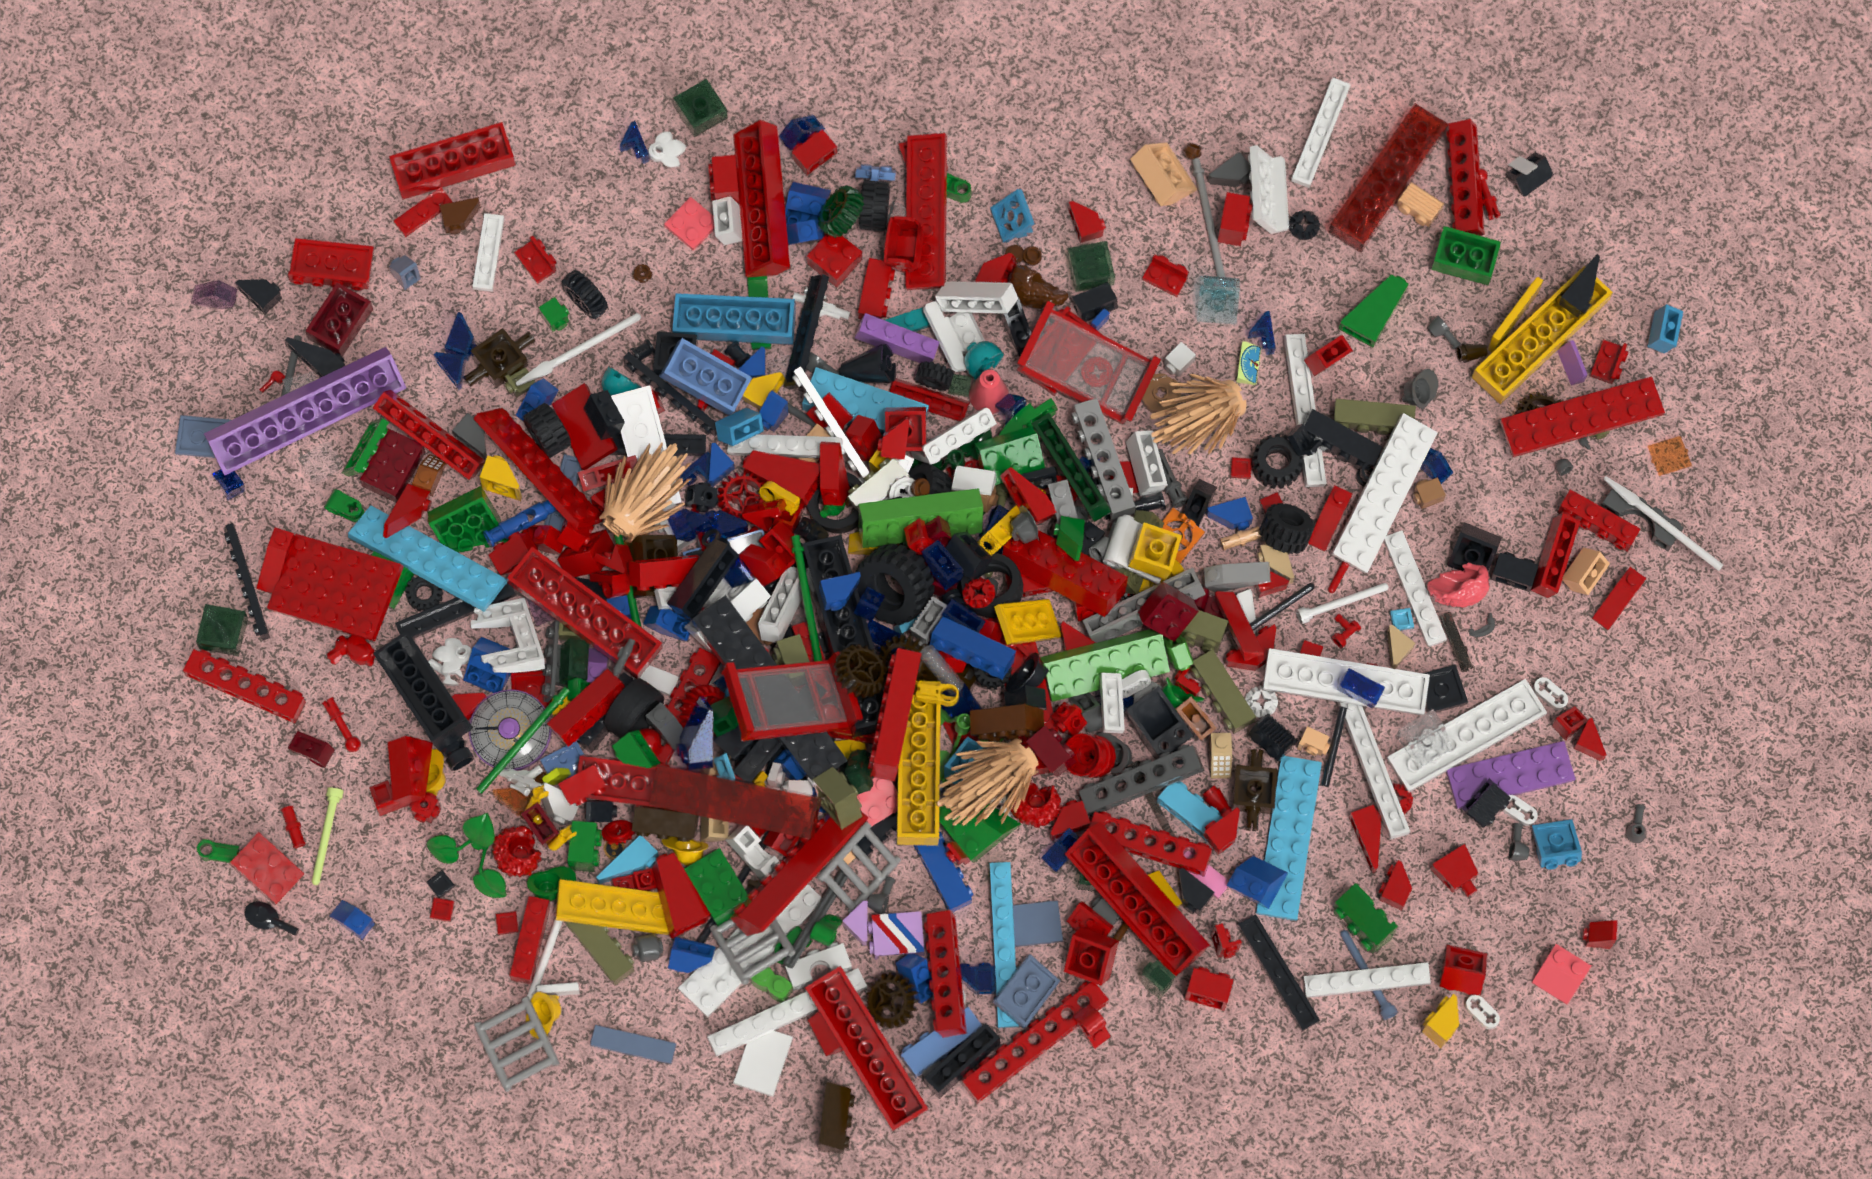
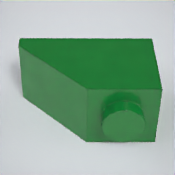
M1061 516L1059 524L1055 523L1053 535L1057 536L1056 544L1075 561H1079L1083 546L1085 520Z
M639 730L627 733L612 746L616 757L622 763L644 768H653L661 764Z

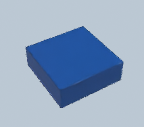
M1103 309L1091 321V326L1099 331L1109 320L1110 313Z

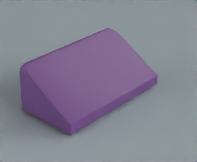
M1571 340L1557 352L1570 385H1576L1584 382L1588 374L1576 344Z

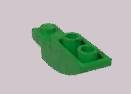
M1052 398L1035 409L1029 403L1011 418L998 436L1030 426L1035 429L1032 424L1033 422L1050 413L1051 417L1056 414V411H1058L1056 404Z

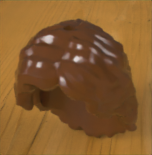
M1016 265L1013 269L1010 283H1012L1022 305L1041 309L1045 307L1047 301L1055 304L1054 306L1063 305L1068 299L1069 294L1066 291L1059 290L1058 287H1054L1051 283L1046 282L1036 270H1031L1026 265Z

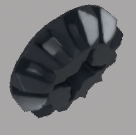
M1305 209L1299 212L1296 211L1290 217L1289 230L1297 239L1309 240L1318 234L1320 222L1318 216L1314 215L1312 211L1309 212ZM1304 218H1305V220H1306V223H1307V224H1310V225H1307V228H1306L1305 231H1304L1303 225H1299V224L1302 223V221H1303Z

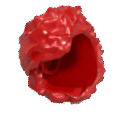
M1031 780L1025 801L1023 802L1021 799L1018 810L1015 813L1016 799L1011 813L1015 818L1019 819L1020 823H1025L1027 826L1031 824L1035 828H1040V826L1048 825L1050 821H1054V818L1058 817L1062 809L1060 805L1061 798L1054 785L1039 790L1038 786L1032 783Z
M523 825L516 828L514 826L504 828L494 839L492 854L497 862V868L508 876H518L519 878L526 875L531 876L532 871L538 868V863L542 860L540 857L542 853L533 848L535 839L532 837L533 832L530 828Z

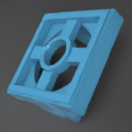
M1022 189L1015 190L990 207L1003 243H1007L1014 238L1028 236L1027 233L1034 232L1032 226L1035 223ZM1016 203H1019V207H1017L1016 209L1012 208L1013 206H1016ZM1012 210L1014 218L1012 221H1009L1008 213ZM1023 213L1022 224L1018 226V215ZM1010 223L1013 231L1008 230L1004 224Z

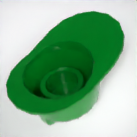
M555 867L531 875L527 881V887L534 893L535 897L553 901L557 899L559 880L576 881V873L569 867Z

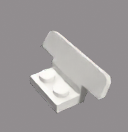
M937 301L926 304L923 311L951 369L955 372L966 371L963 354L968 352L966 350L967 347L973 342L985 341L972 313L958 312L951 317H944Z

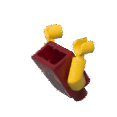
M544 785L533 789V796L521 815L542 846L545 848L549 847L555 851L567 840L576 836L577 833L571 832L570 827L572 825L563 828L559 832L540 805L541 799L549 795L548 791L544 792Z

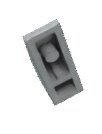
M1269 562L1221 564L1204 568L1205 587L1213 592L1228 591L1271 582Z

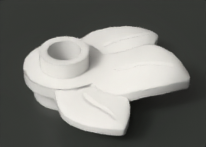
M663 132L656 137L655 143L650 145L648 154L655 162L661 161L667 167H678L680 162L677 157L685 151L686 145L679 140H672L671 132Z
M448 638L445 639V646L438 647L432 653V657L444 662L442 674H449L458 671L462 665L469 662L472 649L468 645H463L459 639Z

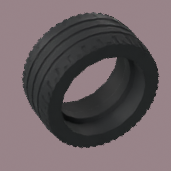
M999 553L992 555L993 559L983 575L989 572H1002L1011 578L1012 584L1005 594L995 598L988 606L984 608L970 607L976 614L986 618L997 617L995 606L1020 602L1023 596V580L1018 567L1009 557ZM963 574L961 576L962 593L965 588V584H968L972 580V578L969 579Z
M641 678L633 680L621 691L610 706L604 720L605 727L620 739L629 732L649 728L650 725L646 721V715L660 702L664 703L663 694Z

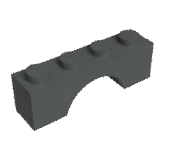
M1614 489L1610 491L1601 507L1619 517L1634 514L1644 518L1651 527V541L1667 552L1677 540V538L1637 507L1628 504ZM1639 497V500L1682 532L1684 527L1681 526L1679 521L1674 518H1668L1662 510L1651 507L1647 504L1646 500Z

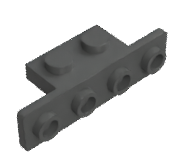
M556 620L546 629L548 643L545 647L544 656L547 658L545 669H543L545 683L542 686L544 702H549L555 695V685L568 687V681L571 680L573 647L558 644L559 621Z

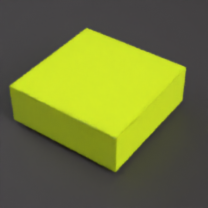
M555 768L545 775L542 780L544 783L557 785L569 777L571 773L568 768Z

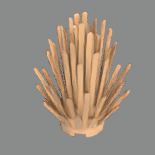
M1189 374L1193 378L1206 382L1191 380L1186 381L1187 383H1169L1172 386L1195 387L1178 388L1173 390V393L1196 394L1158 402L1163 407L1182 402L1186 403L1151 414L1150 419L1153 420L1172 414L1154 423L1156 427L1168 423L1169 425L1151 433V436L1156 437L1153 439L1154 443L1163 440L1161 444L1174 439L1169 444L1171 448L1181 441L1187 440L1176 448L1172 454L1177 453L1185 446L1187 450L1193 446L1188 451V454H1192L1221 425L1204 447V450H1207L1212 444L1208 451L1209 455L1221 438L1219 449L1222 448L1228 434L1231 437L1238 418L1246 411V400L1242 399L1239 392L1242 390L1240 386L1232 380L1219 381L1208 376L1205 378Z
M661 442L653 456L649 454L650 444H648L632 473L631 468H629L623 479L622 474L627 460L624 456L622 463L620 462L617 468L614 484H611V475L608 473L605 507L599 519H604L603 525L617 537L623 535L627 538L625 541L631 543L636 536L669 527L667 524L653 525L669 519V516L680 511L681 509L679 508L685 505V503H680L667 511L663 510L672 503L671 500H668L691 481V479H687L683 483V479L679 478L691 463L681 467V463L688 454H681L678 458L673 456L678 450L676 443L670 444L661 453L663 446Z
M1013 739L1009 743L976 741L981 747L998 748L956 753L957 756H962V759L974 758L975 761L952 767V771L965 767L968 768L945 778L948 781L939 785V788H943L961 778L964 779L946 789L945 791L947 792L943 794L945 797L937 802L938 807L945 805L946 808H951L952 812L945 816L944 819L949 820L952 818L954 820L959 817L952 824L957 825L967 816V819L962 822V825H966L996 797L977 817L976 827L982 819L989 817L1005 795L1014 787L999 811V816H1001L1004 810L1007 809L1001 819V824H1003L1016 799L1015 813L1018 810L1021 799L1023 802L1025 801L1031 778L1038 773L1036 766L1039 764L1033 751L1029 747L1025 749L1020 744L1021 740Z

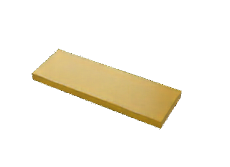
M559 880L555 920L669 935L658 892Z

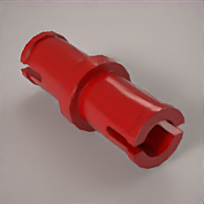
M294 806L282 808L281 812L286 823L285 830L289 832L293 849L305 846L306 842L300 829L302 825L297 820Z

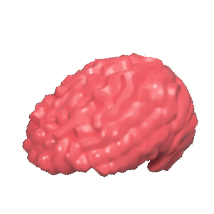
M1468 562L1462 565L1465 569L1464 571L1452 570L1440 574L1439 578L1429 581L1427 590L1430 592V596L1434 597L1435 602L1443 605L1461 608L1474 605L1481 601L1489 591L1487 568L1483 565Z

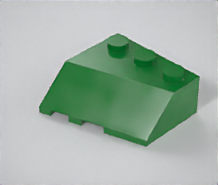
M482 486L427 512L428 523L440 543L458 553L471 551L474 546L485 545V548L491 547L487 543L483 531H489L502 522ZM503 539L499 542L506 543L509 539Z
M990 804L983 808L966 825H962V822L967 819V816L957 825H952L959 817L954 820L952 818L945 820L944 817L952 812L951 808L948 809L945 805L939 807V822L973 863L1022 825L1008 815L1003 824H1001L1004 812L999 816L1000 810L995 808L987 819H982L975 827L977 817Z
M1355 883L1334 903L1333 912L1339 920L1343 919L1348 924L1346 927L1353 936H1358L1361 940L1360 945L1366 952L1370 951L1374 954L1392 940L1398 925L1394 921L1390 924L1386 913L1382 909H1376L1373 900Z

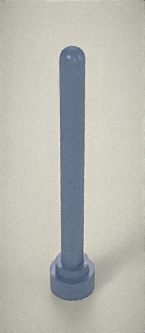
M1341 931L1340 935L1359 969H1369L1348 931ZM1381 990L1372 991L1381 1006L1380 1014L1384 1021L1399 1013L1395 1005H1392L1391 1002L1388 1003Z

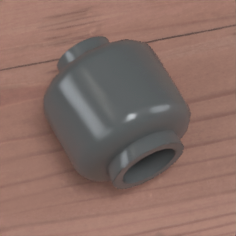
M655 934L636 937L634 944L631 945L633 957L637 956L640 962L658 960L660 954H663L661 938H657Z

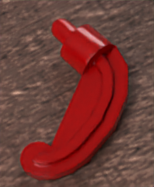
M1026 643L1005 644V646L1010 648L1017 647L1026 656L1025 660L1032 654Z

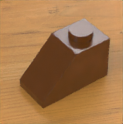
M479 197L440 205L446 234H459L468 227L481 208Z

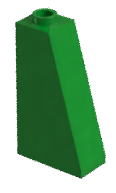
M1391 274L1342 319L1339 330L1374 348L1406 293L1409 283L1404 278Z

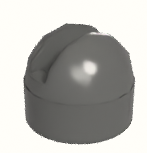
M1568 459L1558 460L1555 466L1560 476L1571 472L1573 469V465Z

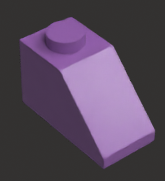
M589 648L585 681L592 683L608 668L609 658L597 649Z

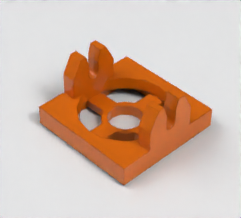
M1172 508L1162 521L1164 523L1162 529L1171 532L1180 531L1183 534L1180 544L1186 548L1179 550L1175 558L1181 564L1205 534V531L1199 528L1193 520L1188 519L1185 514ZM1173 521L1184 522L1180 528L1175 529L1167 525ZM1188 527H1190L1192 532L1191 542L1185 539L1184 532Z

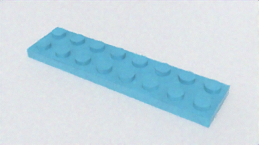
M373 506L366 510L348 533V538L396 563L402 564L417 576L485 612L507 584L506 578L410 526L405 527L388 538H384V523L389 515Z
M1284 756L1280 760L1275 809L1271 816L1264 861L1288 872V875L1269 909L1257 904L1256 914L1293 921L1298 919L1322 762Z

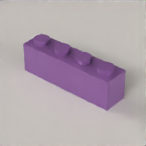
M866 313L861 319L855 335V339L873 346L887 344L894 354L918 363L924 361L932 362L939 345L937 340Z

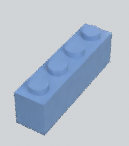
M969 1007L965 1009L967 1034L942 1038L936 1031H933L931 1034L926 1032L919 1038L918 1043L914 1046L909 1044L902 1050L901 1060L914 1078L920 1076L923 1071L934 1065L938 1060L941 1061L955 1051L982 1026Z

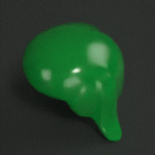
M1168 677L1166 678L1167 683L1162 691L1175 710L1189 697H1192L1196 703L1204 700L1203 697L1187 694L1182 688L1173 685Z

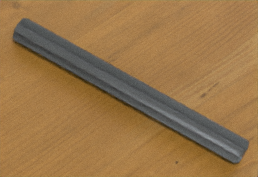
M841 869L834 878L841 888L848 879ZM830 887L794 943L795 955L792 957L788 955L785 958L783 964L788 968L795 966L810 941L813 927L826 915L837 897Z

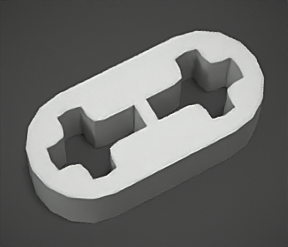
M1139 670L1122 679L1123 698H1127L1150 685L1151 679L1148 671Z
M1542 677L1536 680L1533 686L1534 693L1554 710L1564 709L1568 703L1566 693L1548 678ZM1545 683L1547 685L1546 689L1550 693H1548L1546 690L1540 691L1539 684L1543 685ZM1552 695H1554L1556 698L1562 697L1563 699L1561 702L1563 704H1555L1554 702L1556 699Z
M1509 795L1511 797L1509 802L1511 800L1514 801V806L1519 810L1513 807L1511 809L1506 807L1502 811L1524 826L1533 825L1538 817L1537 811L1518 797ZM1520 811L1524 812L1525 814L1531 812V818H1533V820H1525V815Z
M1471 995L1465 1003L1467 1012L1484 1028L1490 1030L1498 1025L1500 1021L1499 1014L1481 996ZM1471 1000L1473 1002L1479 1001L1478 1007L1482 1010L1481 1012L1477 1008L1472 1009L1470 1007L1472 1005ZM1483 1013L1489 1017L1493 1015L1495 1017L1493 1019L1494 1024L1491 1022L1487 1024L1485 1022L1487 1018Z

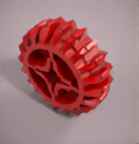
M743 471L742 476H739L736 472L734 479L728 476V482L722 481L723 487L718 488L720 494L717 497L719 498L718 501H720L718 508H722L721 514H727V520H731L734 517L733 522L735 524L740 519L742 525H745L746 519L742 517V513L746 506L766 501L761 498L760 494L750 492L747 489V485H750L759 492L765 482H761L758 477L754 479L752 474L746 476V472ZM741 485L740 489L737 492H732V494H729V492L733 488ZM745 490L746 499L743 505L741 498ZM728 502H732V504H738L740 506V511L731 507Z
M708 684L690 688V692L685 693L686 699L681 700L683 707H679L682 714L678 717L683 719L680 724L685 727L684 730L691 737L701 740L712 739V737L717 735L708 725L705 707L724 699L725 693L720 691L719 688Z

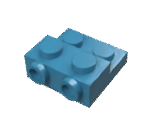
M1572 819L1532 825L1536 853L1541 868L1546 867L1548 870H1553L1558 865L1566 864L1572 867L1581 862L1582 850Z

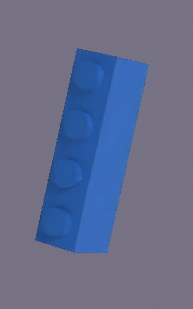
M946 617L941 618L931 635L930 646L936 650L943 651L955 659H960L974 668H979L991 676L1002 680L1014 663L1016 650Z
M939 831L938 846H913L947 910L955 912L971 904V897L974 895L970 886H965L962 881L964 875L959 867L956 868L945 854L947 851L943 845L945 839Z

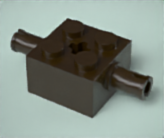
M502 328L471 350L472 359L478 367L466 376H463L465 381L472 387L485 377L490 380L495 388H498L506 382L505 375L512 376L528 366L527 358L522 353V350L536 342L535 338L527 331V333L514 341Z
M1251 749L1250 766L1236 765L1234 773L1232 811L1238 807L1241 812L1247 813L1245 830L1250 831L1251 823H1253L1252 832L1258 831L1259 814H1272L1275 809L1277 768L1262 767L1264 751L1261 749L1258 750L1257 757V749ZM1252 787H1256V793L1253 792Z

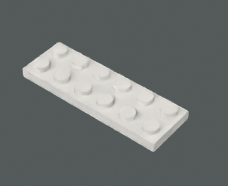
M650 386L611 396L625 421L621 434L628 457L636 455L637 460H639L648 444H650L649 454L652 456L661 442L663 443L661 453L667 449ZM679 491L668 501L671 500L675 504L681 503Z

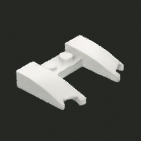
M525 598L491 604L485 612L478 608L474 609V613L478 614L477 621L471 620V628L511 626L518 648L481 655L482 662H488L493 666L494 672L517 673L545 669L544 656Z

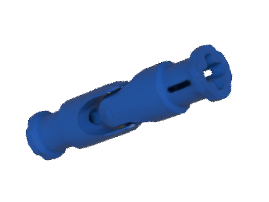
M549 500L542 503L538 502L518 513L515 517L498 523L497 527L489 531H483L484 537L489 546L494 547L495 543L503 539H509L508 537L513 533L525 530L547 519L548 515L558 510ZM527 515H533L534 519L529 522Z

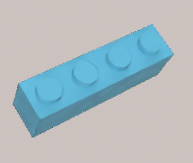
M1181 781L1167 786L1158 797L1157 803L1206 840L1203 836L1206 830L1205 827L1212 821L1218 822L1222 819L1220 812L1213 806L1208 807L1203 803L1204 800L1198 794L1190 793L1187 790L1188 787Z

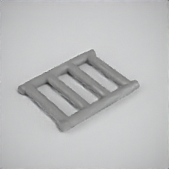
M865 822L817 876L818 880L824 881L849 908L847 910L849 914L870 897L901 861L873 833L869 822ZM864 835L889 862L882 871L876 867L857 845ZM850 851L857 856L875 877L868 887L843 860ZM837 866L861 891V895L854 902L830 876Z
M731 919L719 926L713 925L710 927L714 938L743 985L749 983L748 979L788 955L792 957L796 953L776 919L770 924L774 934L736 957L731 948L752 935L746 936L741 932L726 941L722 933L736 925ZM776 941H780L783 949L744 972L740 963Z
M528 996L522 998L521 1003L483 1023L477 1022L474 1024L505 1092L512 1089L511 1086L551 1065L554 1067L560 1064ZM526 1010L530 1021L490 1041L486 1030ZM533 1028L535 1029L539 1037L538 1040L499 1060L494 1050L495 1048ZM541 1047L544 1048L548 1058L507 1078L503 1067Z

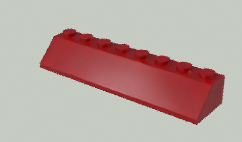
M759 120L733 134L746 277L778 275L790 269L778 127Z
M861 812L862 817L844 829H841L829 814L824 818L818 819L813 824L815 828L800 838L801 843L798 846L792 847L787 852L788 857L784 861H779L774 866L775 871L771 875H766L760 881L761 886L758 889H753L747 895V901L740 903L733 910L735 913L730 919L746 936L764 932L869 817Z
M1101 822L1088 828L1065 853L1069 860L1174 978L1199 958L1210 946L1206 939Z
M837 967L806 986V991L892 1131L928 1111L927 1105L842 967Z

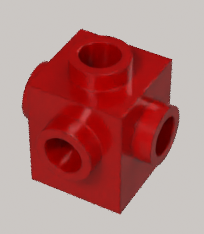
M1063 702L1051 716L1056 723L1054 726L1061 733H1066L1070 736L1078 734L1087 724V721L1081 715L1082 710L1075 704L1070 705Z
M426 792L424 799L410 803L414 819L422 823L426 821L432 824L434 818L436 819L441 811L437 796L430 792ZM423 803L428 804L426 808H422Z

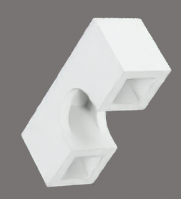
M748 825L739 826L726 839L727 843L760 880L775 871L774 866L779 860L761 848L759 845L761 840Z
M836 942L832 943L830 947L827 946V949L823 951L813 950L807 953L806 957L799 958L793 968L785 966L793 991L813 983L810 973L817 965L828 967L830 972L839 966L842 967L844 972L851 971L852 965L844 944Z

